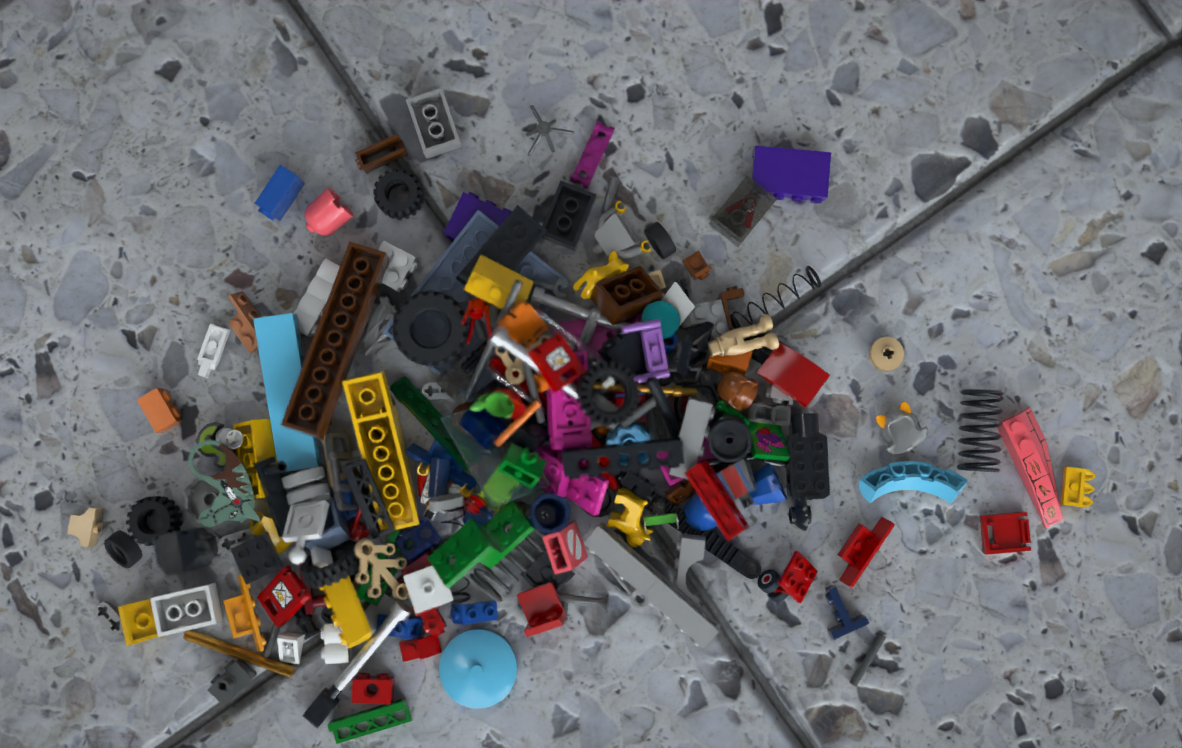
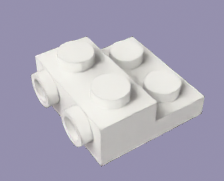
M383 241L378 250L387 253L390 260L381 283L400 292L401 289L404 290L407 286L409 274L414 273L416 270L418 259L404 250Z

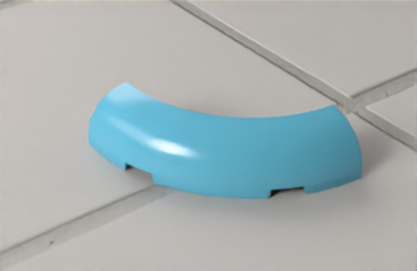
M900 461L889 463L888 466L876 468L860 479L859 489L863 497L870 504L878 497L897 490L927 492L952 504L968 480L949 469L943 470L933 467L931 463Z

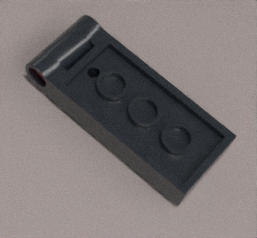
M517 205L459 273L456 279L465 286L480 255L514 271L548 230Z

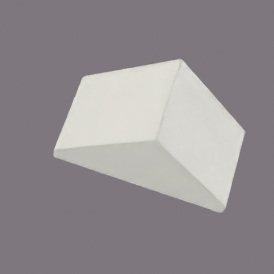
M284 631L277 638L280 662L299 664L304 634Z

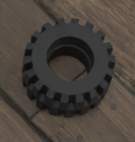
M394 168L390 173L388 170L385 171L386 175H380L378 177L380 181L374 184L376 189H373V194L375 195L374 200L377 206L385 215L392 219L402 220V218L409 219L410 215L415 216L417 214L415 211L417 209L420 211L422 208L420 205L424 202V191L420 182L411 172H406L401 168L400 171ZM395 186H407L409 188V196L404 202L394 204L389 201V193Z
M152 496L136 501L137 504L131 506L132 512L127 513V516L130 517L129 520H126V525L129 524L130 526L127 529L128 533L132 532L133 535L131 537L138 539L137 543L139 544L145 543V546H154V536L180 532L181 529L178 526L183 523V521H180V517H183L182 513H178L180 507L178 505L174 506L175 501L168 500V497ZM153 509L161 514L163 520L162 526L157 532L152 531L147 524V516Z

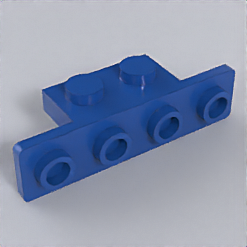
M436 439L429 451L412 443L405 452L413 460L423 462L427 467L431 465V458L450 459V480L460 484L461 487L468 483L466 489L470 491L479 482L478 479L465 473L464 469Z

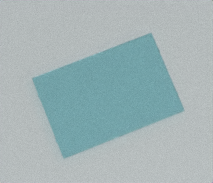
M464 410L441 418L491 507L550 487L543 472L539 481L531 489L497 471L504 453L512 442L507 439L498 447L494 441L501 433L472 410Z

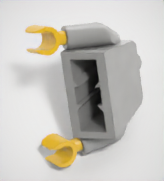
M617 201L615 208L609 209L600 216L596 226L597 231L594 233L598 242L591 247L596 256L605 252L609 257L612 251H616L618 258L629 259L641 254V252L647 253L652 249H644L643 244L648 243L649 241L647 240L638 246L640 242L622 216L626 207L624 209L618 208L622 201Z

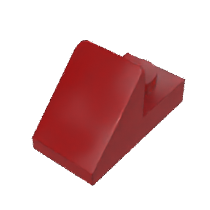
M432 634L399 642L403 662L418 658L422 660L442 653L439 636L435 638Z

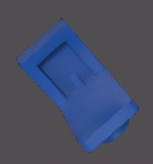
M495 600L470 604H451L450 616L455 624L466 625L498 619L497 602Z

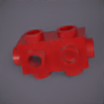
M440 606L416 614L417 617L420 615L423 619L422 626L427 633L430 632L435 638L445 632L444 628L447 626L438 611Z

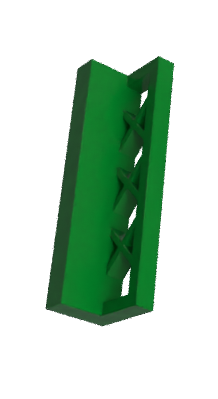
M397 529L389 534L385 543L395 545V552H397L398 557L405 558L416 538L401 529ZM401 534L410 539L406 547L399 549L397 540ZM378 553L377 558L387 559L389 555ZM399 560L398 565L401 566L402 561ZM371 566L368 571V582L361 584L356 594L359 600L364 599L378 606L389 584L386 581L380 583V585H385L376 601L367 596V590L371 586L372 579ZM386 567V569L391 573L390 568L392 567ZM395 567L391 573L393 577L398 571Z
M402 698L393 701L391 704L379 705L333 719L327 726L329 732L333 731L336 744L411 722L412 717L407 699ZM404 710L406 718L399 720L393 716L394 712ZM386 716L388 720L386 724L379 725L374 722L375 718ZM364 721L370 723L365 731L356 728L358 723ZM345 727L351 729L348 736L340 738L338 729Z

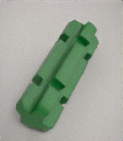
M719 400L716 404L718 411L724 412V415H738L749 426L750 421L748 418L742 417L740 412L728 406L723 400Z

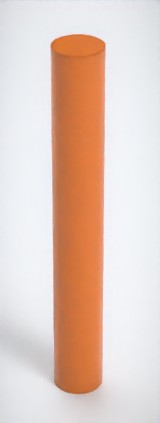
M535 400L526 409L525 414L521 418L516 419L494 443L500 447L541 406L540 402Z

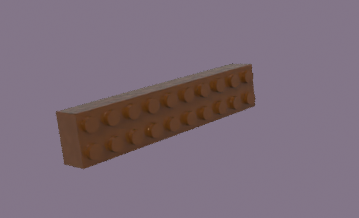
M349 241L281 422L283 427L324 440L343 388V381L347 378L390 259L387 253Z

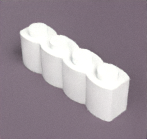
M326 258L293 313L297 314L300 332L310 338L316 332L340 267Z

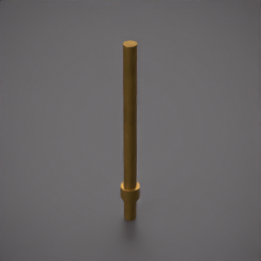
M594 382L592 387L595 390L624 391L621 383H615L605 389L602 386L604 382ZM647 385L637 386V389H641V393H651ZM673 385L672 387L661 386L664 394H670L672 397H681L682 395L696 396L697 394L696 388H683L681 385Z

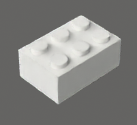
M216 582L150 598L158 637L223 621Z

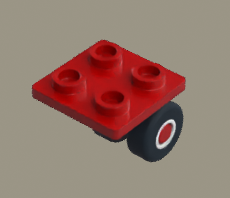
M795 551L781 577L775 570L769 569L761 573L757 584L763 592L769 593L768 597L774 602H781L790 595L797 603H802L818 571L799 551Z

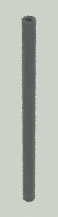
M515 280L493 331L499 326L497 323L506 313L509 315L510 309L523 284L520 280ZM489 342L486 344L463 396L467 400L471 399L493 351L494 346Z

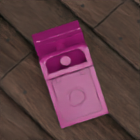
M547 445L539 447L536 453L547 462L536 486L545 493L568 497L591 515H598L609 480L601 475L589 477L588 474L580 475L581 478L569 479V477L564 476L561 450H552ZM580 459L578 461V466L582 468L586 467V460Z

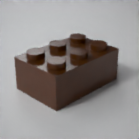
M638 266L597 282L590 299L612 325H616L642 314L650 303L660 301L663 291L645 270Z

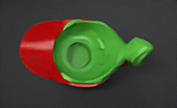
M499 388L490 393V395L484 394L470 407L472 411H480L486 408L492 415L513 419L521 418L526 411L525 405L521 402L520 394L510 388Z

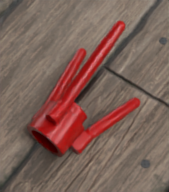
M476 298L469 301L468 308L462 319L461 324L464 325L469 314H471L472 318L466 341L467 344H470L475 320L481 319L484 315L488 338L492 334L489 316L490 306H486V302L482 299Z
M360 508L356 517L353 518L349 529L350 537L357 541L361 540L363 536L367 538L370 533L369 529L365 528L366 525L359 521L362 513Z

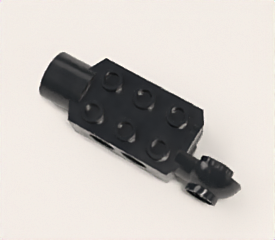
M818 413L792 414V434L784 438L790 456L786 461L787 466L785 468L787 496L794 500V507H789L790 524H795L803 531H807L808 524H811L812 521L811 508L807 506V500L824 499L830 495L827 436L819 433Z

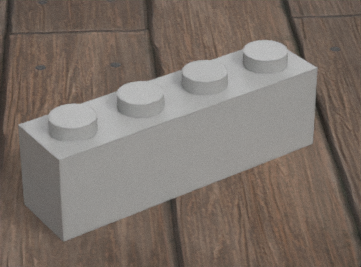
M689 396L678 435L683 441L685 464H679L680 467L669 468L670 475L688 479L684 473L697 465L698 456L702 457L705 448L702 445L703 438L708 437L710 427L707 426L708 420L713 419L715 412L712 402Z

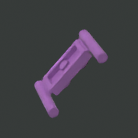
M660 319L621 326L622 334L642 331L640 335L646 368L649 373L637 375L633 378L635 382H647L646 380L653 376L657 379L670 376L660 328Z

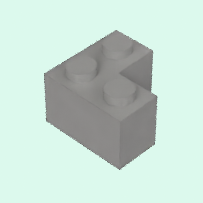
M721 299L695 304L694 309L681 324L682 329L694 326L700 327L705 322L713 323L714 328L710 341L729 331Z

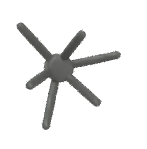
M530 106L539 124L537 129L526 133V136L539 134L531 146L528 156H531L542 136L546 137L550 150L554 153L555 150L549 134L557 132L573 135L574 131L551 128V125L555 124L556 120L554 119L550 122L542 121L534 106Z

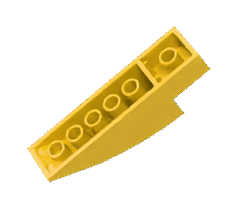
M382 370L347 378L343 381V386L362 459L366 458L394 527L397 530L419 525L408 455L405 453L406 445L397 405L392 403L385 371ZM369 485L370 492L372 494L373 489L371 485ZM373 501L375 511L379 513L380 505ZM378 520L380 531L389 528L386 521Z

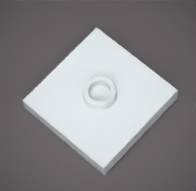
M433 566L403 576L416 614L454 600L451 589L444 586Z

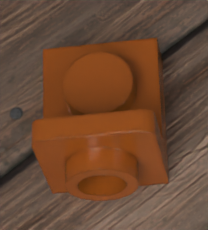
M699 251L682 260L693 280L699 278L701 281L710 275L708 272L712 268L710 265H707Z

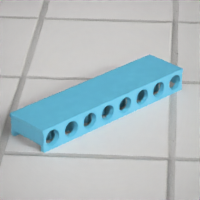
M288 313L254 318L277 462L284 461L287 464L285 472L318 467L321 464L317 438L287 429L281 425L304 364L297 314Z

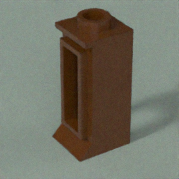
M395 134L356 152L358 159L355 161L360 170L363 169L368 174L379 167L409 155L402 139L398 134ZM395 146L397 151L369 163L368 158Z

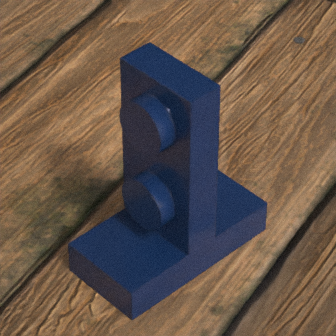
M830 585L825 588L827 592L825 598L829 605H833L835 610L833 612L834 618L837 623H841L827 630L832 639L840 638L869 624L867 617L863 614L850 619L836 587Z

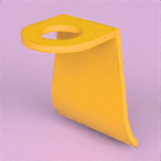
M260 511L256 512L260 521H257L253 526L254 520H250L249 529L252 534L259 536L269 532L276 550L280 554L286 551L292 542H285L282 537L278 536L273 518L264 516Z

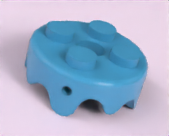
M634 422L624 429L617 424L614 431L610 430L608 432L605 445L625 443L627 440H633L634 442L651 440L649 429L640 422ZM641 452L638 455V460H646L648 453ZM626 454L618 457L619 463H625L628 460V455Z

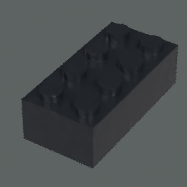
M498 376L475 394L470 407L480 396L484 394L490 395V393L499 388L516 390L520 394L521 402L525 405L526 409L532 404V401L501 376ZM486 408L480 411H473L501 434L516 420L492 415ZM543 411L546 421L538 423L534 412L508 440L523 449L529 448L528 452L533 453L550 438L548 414Z

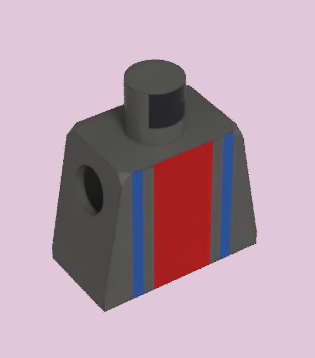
M742 459L716 474L733 501L740 499L744 508L755 504L750 493L757 490L758 487L748 459Z

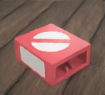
M576 521L569 522L559 532L547 533L543 536L555 574L573 570L588 558Z

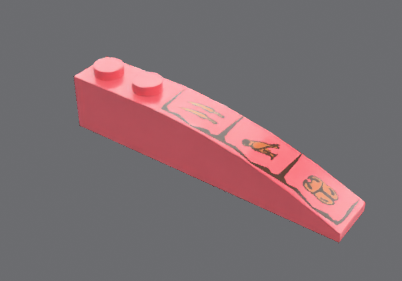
M1029 407L1001 420L1002 425L997 427L1044 527L1047 528L1062 521L1063 516L1047 441Z

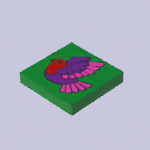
M750 422L749 429L752 439L751 452L753 458L787 461L790 458L781 425Z

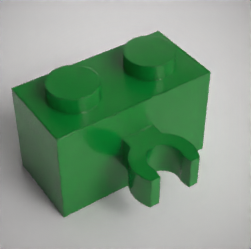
M511 443L504 453L497 471L533 489L539 481L547 461L541 459L538 453L532 454L528 452L529 448L523 449Z

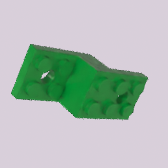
M511 500L484 526L471 518L428 557V560L444 586L451 588L478 562L490 569L493 568L535 528L517 503ZM512 523V528L506 532L507 525ZM456 555L455 562L450 564L451 558Z

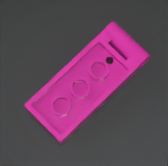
M573 350L587 371V351ZM567 371L562 374L567 379L572 377ZM581 376L572 382L577 385L578 381L582 379ZM549 386V389L546 390L551 449L562 450L591 446L590 417L586 418L583 415L585 412L580 410L579 406H581V403L577 402L575 398L562 389L554 394Z

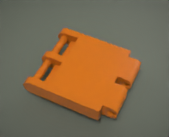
M520 300L510 309L513 315L510 316L506 313L497 323L509 331L507 336L521 346L530 340L525 345L526 349L532 343L535 344L537 342L536 339L544 331L547 332L549 330V327L532 306Z

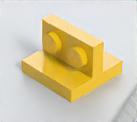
M150 598L118 607L126 646L158 637Z

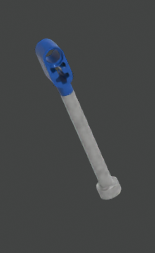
M535 287L530 301L531 305L539 307L542 304L584 320L588 319L591 309L544 293V288ZM602 313L597 322L598 325L615 331L621 328V326L630 324L623 321L612 325ZM675 333L673 336L663 339V341L666 340L671 344L666 345L664 343L666 354H670L678 342Z

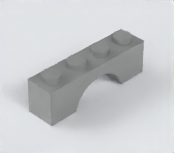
M682 533V539L677 541V551H680V558H675L674 569L678 570V575L673 577V584L698 605L699 592L692 589L688 584L686 572L692 564L703 560L706 536Z

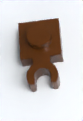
M686 479L685 483L682 484L679 481L664 491V493L673 504L678 506L692 496L691 492L695 491L690 481Z

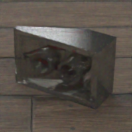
M746 176L713 216L709 225L735 246L739 247L777 199L750 177Z

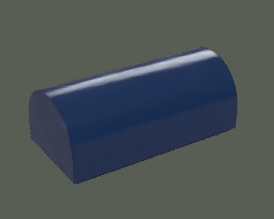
M431 458L429 498L448 494L451 468L450 459Z

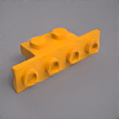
M239 575L237 579L242 595L223 600L232 639L252 633L256 650L261 652L264 651L263 646L266 645L264 635L259 632L258 627L261 626L260 619L254 613L253 608L256 607L253 596L250 597L248 591L251 588L250 583L246 585L242 575Z

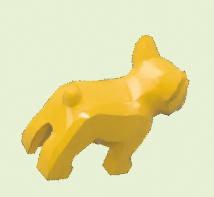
M612 251L607 265L588 269L574 283L573 288L575 291H578L587 281V285L580 296L584 300H589L597 282L627 271L629 264L618 258L616 251Z
M619 488L614 503H622L625 509L623 512L612 510L607 527H616L625 533L630 547L641 546L645 540H651L649 534L653 533V529L650 527H646L647 533H645V527L641 523L642 512L648 501L642 500L626 488Z

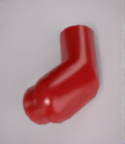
M608 472L600 473L601 476L609 480L608 485L611 491L620 487L614 475H609Z

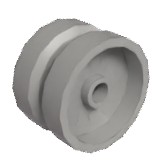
M324 466L297 471L281 479L285 489L297 487V490L286 495L289 505L331 493L329 483L315 484V481L325 478Z

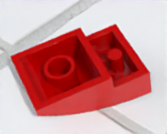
M780 342L779 347L772 351L757 371L758 375L786 396L793 398L803 407H807L830 377V374L818 365Z

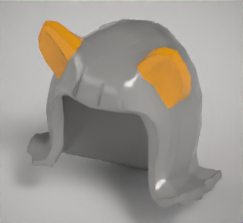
M905 401L900 404L899 408L888 411L885 416H876V423L881 427L883 437L889 443L886 450L890 454L901 455L910 452L922 444L927 436V426L921 428L918 418L911 412L909 404Z

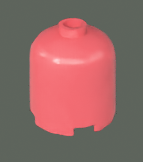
M331 188L325 189L305 209L304 217L307 221L305 225L311 233L316 232L322 236H329L354 216L347 205L343 207L339 202L341 197Z

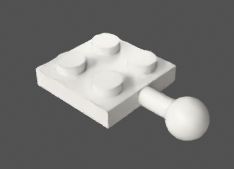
M326 500L291 504L282 537L285 542L297 541L295 548L289 554L291 562L300 564L305 560L306 554L303 550L305 540L322 538L329 503Z

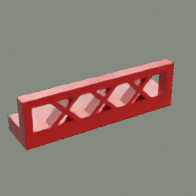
M707 460L698 463L684 473L727 541L750 528Z

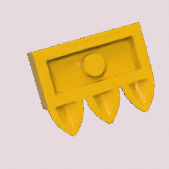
M1064 467L1060 505L1088 507L1092 505L1093 501L1089 497L1084 496V494L1091 493L1095 489L1085 481L1094 479L1096 475L1088 469Z

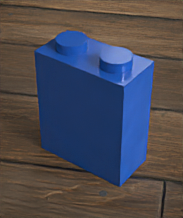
M279 165L254 204L259 207L258 211L273 221L276 218L281 221L305 183L296 174Z

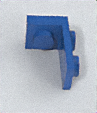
M377 615L376 631L389 615ZM410 617L405 621L400 620L388 636L402 639L421 637L423 619L421 617Z

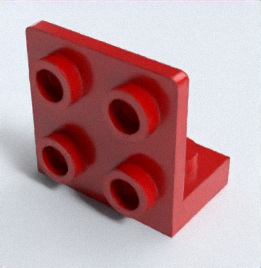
M552 582L517 594V598L528 621L524 629L526 637L560 627L564 624L567 615Z

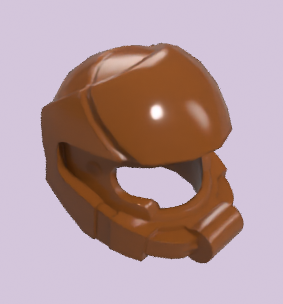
M728 372L721 378L717 392L720 399L726 404L742 411L747 409L754 401L758 391V382L753 378L748 379L744 377L741 372Z

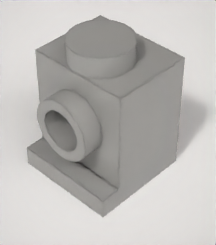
M771 384L766 386L765 397L772 399V403L784 404V401H786L787 406L793 405V398L786 396Z

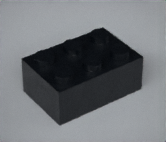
M560 180L542 224L548 230L542 238L575 251L595 203L596 194Z

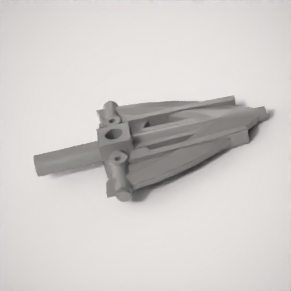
M387 296L379 298L381 303L370 320L366 336L362 339L364 343L362 354L364 356L367 354L379 356L383 352L398 348L396 342L392 339H387L388 336L382 332L397 312V306H392ZM385 319L389 320L387 324L379 331L381 323Z

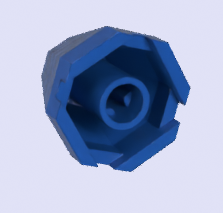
M772 464L763 466L754 474L758 489L750 493L755 502L753 505L779 503L787 499L782 483L780 484L778 474Z

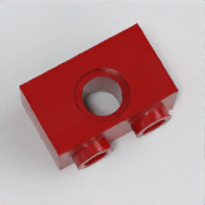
M358 673V676L352 679L351 703L391 704L394 701L395 677L389 676L388 673H379L378 676H370V673ZM369 684H375L378 687V691H370Z

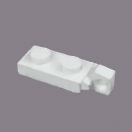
M210 323L197 358L199 360L198 365L201 366L198 372L199 376L209 378L211 371L215 370L218 366L230 333L229 329Z

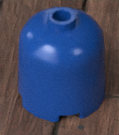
M697 493L685 502L683 510L687 517L686 521L692 528L703 531L717 526Z

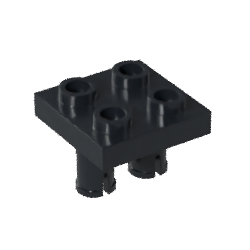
M265 532L230 549L246 585L284 567L269 532Z

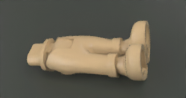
M768 314L762 315L759 323L756 325L752 324L747 327L736 328L725 332L719 337H715V340L708 342L711 356L739 355L754 349H760L762 346L771 350L777 349L779 341L775 333H769L763 337L747 341L743 340L772 331L773 323L771 317Z

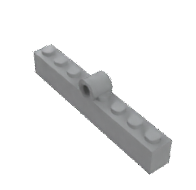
M603 522L585 540L584 544L590 553L599 556L601 562L606 567H611L616 571L615 574L621 580H626L631 584L630 587L633 592L630 601L634 607L643 609L648 604L656 606L664 618L672 620L680 632L688 634L691 641L702 648H705L720 631L721 625ZM638 594L644 595L645 598H640Z

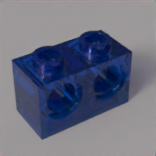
M486 408L480 411L468 409L459 421L463 429L474 437L486 450L508 428L497 416L488 412Z
M429 519L426 521L420 520V524L414 526L415 529L409 533L406 530L397 536L396 544L409 563L442 540ZM423 529L431 531V536L428 539H423L420 536ZM407 540L415 542V547L412 550L404 548V543Z

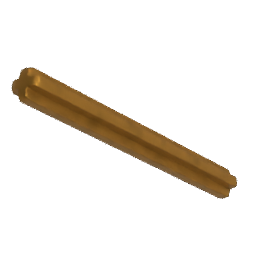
M187 630L183 635V639L275 673L291 677L294 674V666L272 658H265L261 654L194 630Z

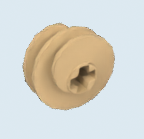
M879 338L869 348L870 362L880 371L894 370L903 361V347L895 338ZM883 352H889V356H883Z

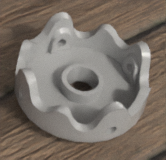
M198 477L184 490L185 510L194 518L195 522L200 523V513L204 509L212 507V505L207 503V496L213 494L216 498L220 491Z

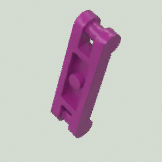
M601 121L596 122L570 182H577L583 188L588 189L614 133V127H607ZM599 132L606 134L604 139L598 137ZM580 173H586V178L580 176Z

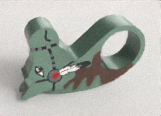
M206 440L195 445L188 458L191 471L197 477L220 491L213 501L212 507L206 508L200 513V523L205 527H214L227 520L242 523L250 518L260 521L259 516L254 511V494L248 474L238 457L229 448L217 441ZM205 445H215L221 448L226 457V466L223 468L222 473L219 472L213 476L199 473L193 463L196 451Z

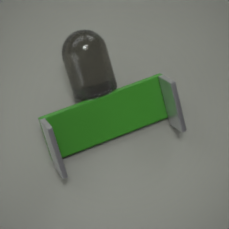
M661 498L655 499L653 502L655 515L643 517L645 533H647L646 526L677 522V529H679L677 513L665 514L664 500Z

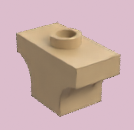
M88 507L84 514H71L67 534L77 536L82 547L96 546L98 534L102 530L101 518L103 508Z

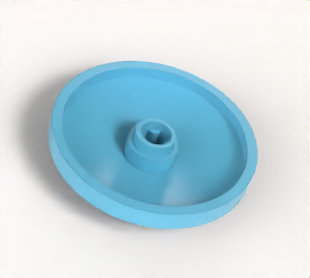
M482 628L466 630L455 636L445 647L439 663L440 680L447 694L457 703L470 708L492 706L505 698L514 685L517 675V660L514 650L504 637L494 631Z

